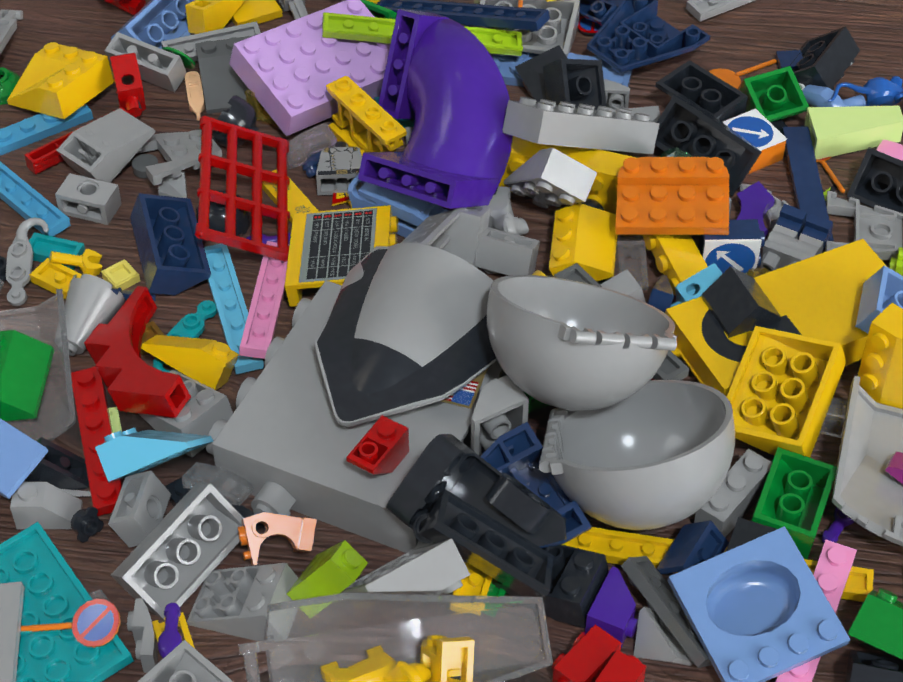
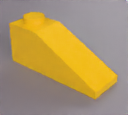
M194 0L186 4L188 32L199 34L223 29L245 0Z
M155 335L141 346V349L214 390H218L228 382L239 356L227 344L210 339Z

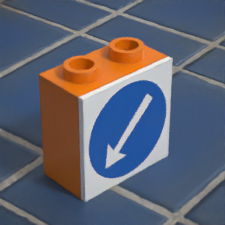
M756 108L723 121L725 125L762 151L748 174L783 160L787 138Z

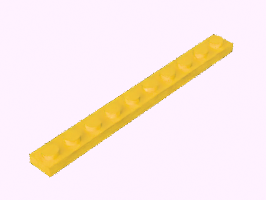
M592 527L590 530L562 545L604 554L607 563L622 565L629 557L647 556L657 569L675 539ZM804 559L812 574H814L818 561ZM852 566L841 599L864 602L868 593L873 590L874 569Z

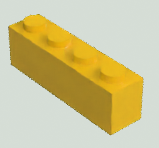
M643 235L646 248L651 250L655 257L657 269L667 276L675 296V287L679 283L708 267L691 235Z

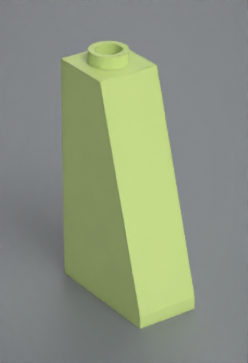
M900 106L808 107L804 127H809L815 158L822 159L865 150L868 147H878L882 140L895 143L900 142L903 132V114Z

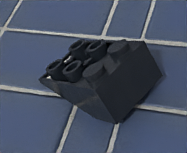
M560 544L542 548L554 556L550 592L546 597L528 600L493 578L492 584L497 588L506 590V593L550 618L562 623L586 628L587 614L609 573L604 554Z

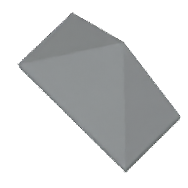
M643 607L639 611L633 656L640 659L691 666L693 663L687 659L685 650L675 638L669 635L665 628L666 625L657 613L653 612L650 608Z

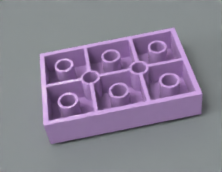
M345 0L234 43L230 66L286 136L331 118L333 114L338 112V102L330 96V93L326 90V85L339 78L348 76L372 99L380 96L391 44L322 37L323 12L374 17L361 0Z

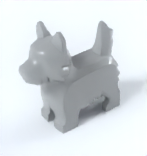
M498 186L496 194L493 195L488 205L491 206L488 227L516 235L527 234L529 228L523 218L514 217L510 202V187ZM466 207V208H467V209H476L477 207Z

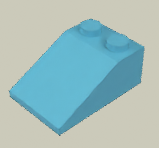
M135 428L105 436V443L96 446L95 449L108 482L146 471L213 442V439L207 435L156 430L137 432Z

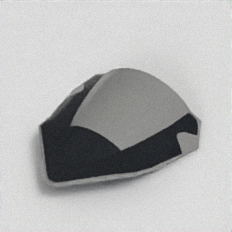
M407 242L397 243L392 246H376L348 272L328 318L314 342L323 379L337 422L342 426L349 427L379 419L382 415L386 417L442 401L465 387L498 361L493 352L487 328V306L493 280L460 257L425 244Z

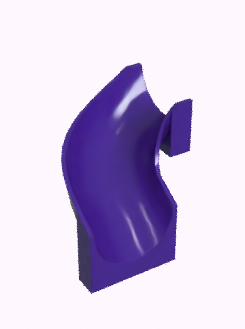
M398 9L378 104L393 118L415 119L403 152H363L358 180L449 209L489 205L505 172L511 153L513 136L503 133L507 104L510 98L502 74L485 46L467 28L442 15Z

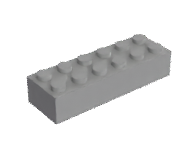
M520 97V101L508 100L503 133L536 144L653 154L660 123L650 121L649 115L635 113L633 116L632 110L617 108L616 112H613V108L598 106V109L594 110L595 106L579 103L578 108H575L576 104L560 101V104L557 106L556 102L540 99V102L536 103L535 99Z

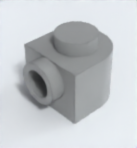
M266 482L252 500L251 507L254 515L268 512L290 516L291 512L289 510L296 500L281 485L274 482Z

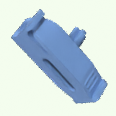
M358 175L349 184L347 190L352 208L391 205L392 215L397 216L399 231L395 232V234L405 238L426 218L450 211L443 209L437 204L358 180ZM360 182L362 186L357 191L356 186Z

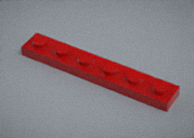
M94 366L71 372L70 374L93 507L98 509L97 516L113 512L123 484L122 479L108 482L95 449L96 446L105 443L104 437L112 434L113 430L104 382Z

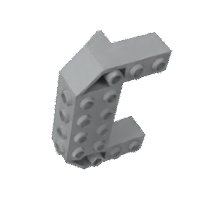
M487 205L479 206L476 209L457 208L430 216L401 242L433 246L454 254L475 267L483 268L487 273H501L508 276L532 275L535 271L540 245L539 240L488 227L491 206Z

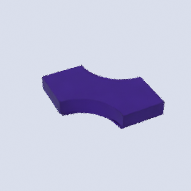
M758 181L737 193V201L741 211L736 220L758 219L760 231H764L765 236H767L768 229L765 227L763 219L766 212L774 206L775 199Z

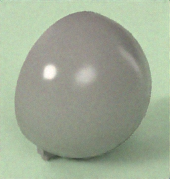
M537 275L504 276L494 280L491 284L487 306V328L493 352L507 376L522 391L542 403L560 409L576 411L595 410L614 405L629 398L643 388L661 367L668 350L674 351L677 347V336L674 335L675 323L668 315L648 303L620 292L583 282Z
M650 380L643 388L629 398L605 408L582 411L560 408L552 409L549 414L539 470L543 473L552 472L557 484L571 502L575 501L584 513L605 524L622 529L652 530L678 523L702 508L720 488L728 473L735 447V424L732 405L723 393L701 383L684 380Z

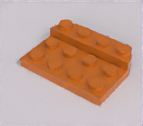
M630 157L624 160L617 176L616 234L729 235V172L721 158Z

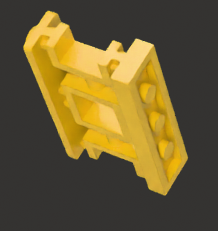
M348 76L339 78L326 85V90L330 93V96L338 102V112L332 115L334 122L328 125V133L335 140L347 143L348 147L356 146L360 148L362 156L363 152H396V148L404 145L401 138L407 135V130Z

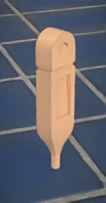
M190 71L184 76L190 111L195 113L197 120L200 121L201 113L205 109L201 78L198 72Z

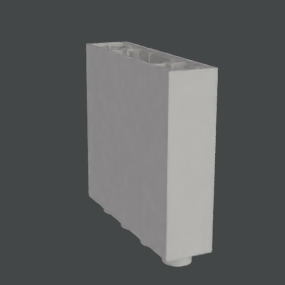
M325 280L312 300L308 298L300 300L293 314L292 329L287 337L284 339L277 336L272 340L265 355V368L257 379L248 377L244 380L236 398L237 409L228 421L218 419L213 424L208 436L212 437L213 442L206 445V450L214 455L219 483L253 496L257 495L264 483H277L285 488L296 500L290 510L407 553L416 548L419 540L410 527L386 509L390 498L425 448L437 435L452 434L471 449V418L482 386L493 379H499L507 374L498 361L492 364L485 374L471 409L438 401L386 416L409 428V453L392 473L373 475L347 462L346 457L378 419L347 427L339 424L334 416L314 342L328 318L342 285Z

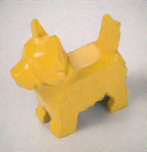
M380 645L366 650L368 659L361 660L348 668H339L336 661L320 667L321 675L325 682H427L431 678V671L424 664H408L404 661L397 662L392 656L385 653Z

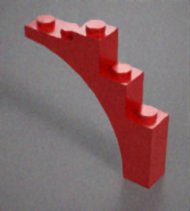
M137 286L108 324H98L86 339L84 345L94 360L95 367L103 381L109 387L107 390L119 411L176 418L191 398V395L180 375L160 371L146 364L141 359L140 350L145 327L155 313L157 306L147 287Z

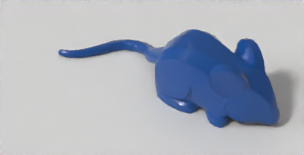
M898 76L892 77L890 81L883 77H877L869 80L863 87L847 82L839 83L828 102L835 100L841 87H848L855 92L866 94V106H895L903 100V80Z

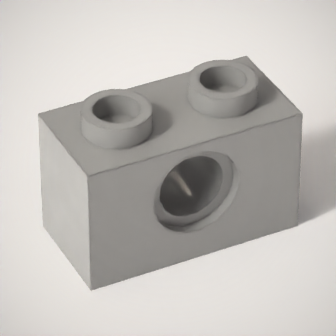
M69 173L55 193L58 209L65 215L105 225L110 223L122 204L118 184Z
M151 470L126 476L108 525L129 548L138 546L163 519L171 493Z

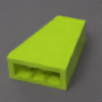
M343 540L317 554L287 592V595L310 617L353 584L368 562L346 540Z

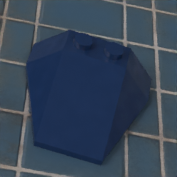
M525 422L499 436L480 457L500 473H507L517 479L566 518L567 539L544 545L540 548L564 544L590 530L592 526L575 501L571 502L559 487L552 472L543 473L539 470L543 446L528 422Z

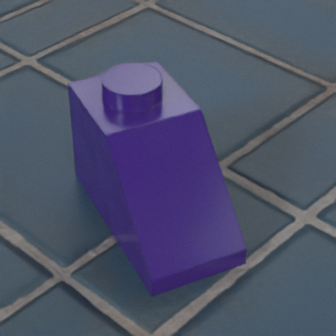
M614 566L611 567L587 614L585 633L596 624L620 641L622 648L626 637H633L638 625V619L634 618L636 603L619 569Z

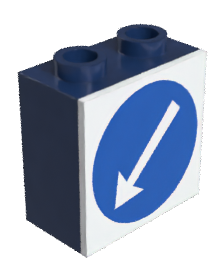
M758 219L729 220V235H700L698 249L707 266L715 263L722 273L732 266L754 278L757 267L761 266L760 248L764 247L765 234L764 231L759 229Z

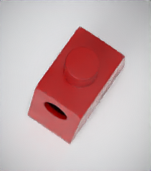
M129 53L111 56L110 61L119 107H123L133 117H138L146 109L136 54ZM130 75L132 83L124 84L123 77Z

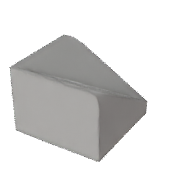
M181 171L182 175L176 178H172L171 175L163 177V183L158 184L159 195L187 198L185 173Z

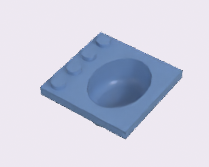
M785 526L680 571L668 578L672 591L721 682H766L849 644L851 640Z

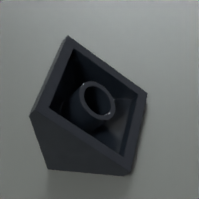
M732 266L702 294L703 301L728 338L754 330L755 326L764 327L781 321L780 314L755 279Z

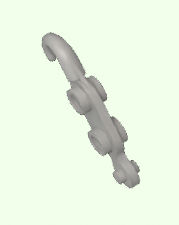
M34 217L23 221L18 226L16 237L7 252L6 280L12 286L7 293V300L12 306H21L27 301V293L24 290V286L31 280L29 274L32 272L33 248L27 233L35 225L41 226L43 231L48 233V224L41 218Z

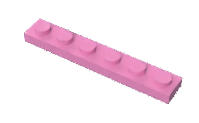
M267 241L266 243L277 247V242ZM263 255L240 344L239 356L265 359L267 349L274 338L285 292L288 261H281Z
M825 540L813 576L836 614L857 550ZM821 657L777 676L775 682H813Z

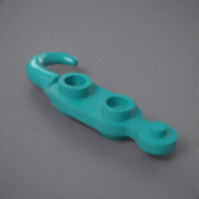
M210 300L199 303L197 312L185 315L169 331L167 336L198 338L205 329V320L212 318L217 313L215 303ZM155 357L153 360L154 368L163 372L171 371L166 370L163 367L165 363Z

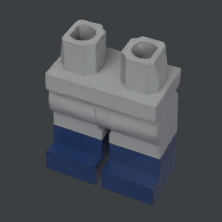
M784 204L773 230L765 241L760 270L768 273L777 268H782L823 253L826 242L830 241L832 236L833 221L811 213L806 220V211Z

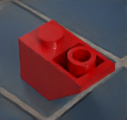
M382 415L346 457L347 462L373 475L392 473L409 453V428Z

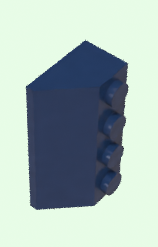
M138 193L130 219L149 293L177 295L210 278L211 271L202 239L195 236L197 220L191 199Z

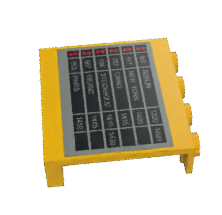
M391 205L294 213L285 278V290L289 306L295 307L302 299L303 289L320 288L325 280L343 285L348 272L376 246H392L397 244V235L394 233L399 231L397 216L392 215Z

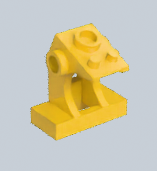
M429 635L427 639H423L420 663L424 664L431 671V678L427 682H473L475 640L470 637L447 638L442 635ZM461 676V680L453 679L450 677Z

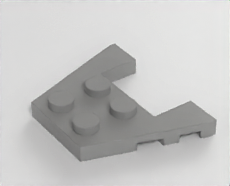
M202 130L159 133L151 136L136 154L158 149L167 162L146 166L147 177L153 185L163 183L162 178L171 175L172 178L182 175L181 170L193 166L194 170L200 168L198 155L201 153ZM212 139L211 154L222 157V150Z
M827 191L826 207L828 214L854 217V242L864 239L881 260H889L891 257L896 258L898 248H903V213L875 205L873 209L860 205L859 199L850 197L849 201L838 198L836 192ZM827 241L825 252L849 243Z

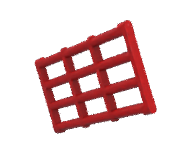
M202 116L200 118V129L202 130L201 153L198 155V161L200 162V183L197 189L199 208L195 236L199 239L209 240L281 261H288V220L290 219V212L288 211V185L290 184V179L287 174V153L289 152V141L215 118ZM212 130L227 134L226 158L211 154ZM237 137L252 141V166L237 162ZM262 144L277 148V173L262 169ZM211 166L226 170V193L210 189ZM237 173L252 177L251 200L236 196ZM262 181L277 184V208L262 204ZM210 201L225 205V233L209 229ZM236 208L251 212V240L236 236ZM262 215L277 219V247L262 243Z

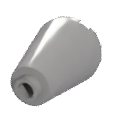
M77 274L73 276L69 284L56 339L57 344L60 346L59 349L63 353L70 356L82 354L86 350L84 342L97 325L108 324L122 307L125 301L123 294L119 291L116 295L111 290L112 284L90 274H82L81 278H77Z

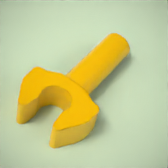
M85 249L84 253L80 256L51 251L49 256V262L78 266L83 274L99 275L103 267L99 264L102 255L90 249Z

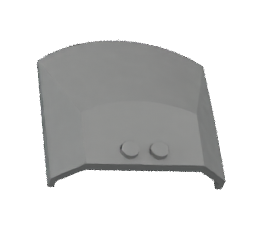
M854 376L848 397L832 503L845 515L870 532L903 546V484L885 471L892 455L896 451L903 453V409L874 401L859 385L861 377Z

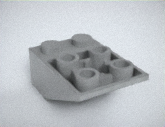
M119 108L73 131L56 151L72 169L81 175L111 183L156 131Z
M555 148L539 150L508 176L503 183L511 187V191L514 194L530 197L533 199V204L541 208H548V206L560 207L566 204L572 206L574 203L586 202L597 172Z
M173 369L168 373L180 375L191 395V398L178 416L172 418L138 413L156 431L208 436L213 424L218 419L228 421L233 411L226 395ZM206 445L190 451L186 455L193 457L203 450Z
M287 563L213 570L204 580L187 624L254 641L285 640L298 607L287 595V592L297 581L298 577Z

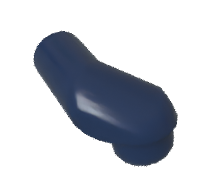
M321 151L310 155L302 165V169L306 172L308 178L316 176Z

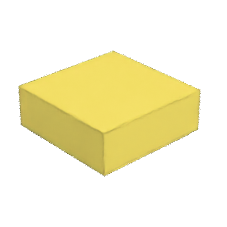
M125 259L101 271L102 278L112 284L114 289L120 287L122 290H125L140 282L139 274Z

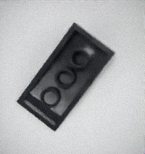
M683 94L673 95L657 121L660 124L655 145L670 156L719 157L724 161V166L729 172V195L732 197L762 153L758 148Z

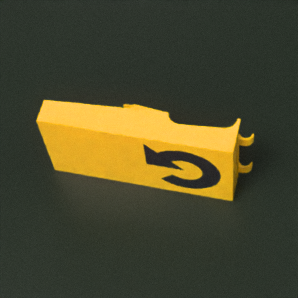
M860 239L754 277L757 284L781 316V321L764 326V328L841 343L846 359L845 366L861 360L868 333L855 326L863 283L886 265L866 241ZM702 296L667 308L665 314L675 323L674 335L677 336V347L671 352L679 358L682 357L701 384L713 387L727 397L753 330L728 338L703 301Z

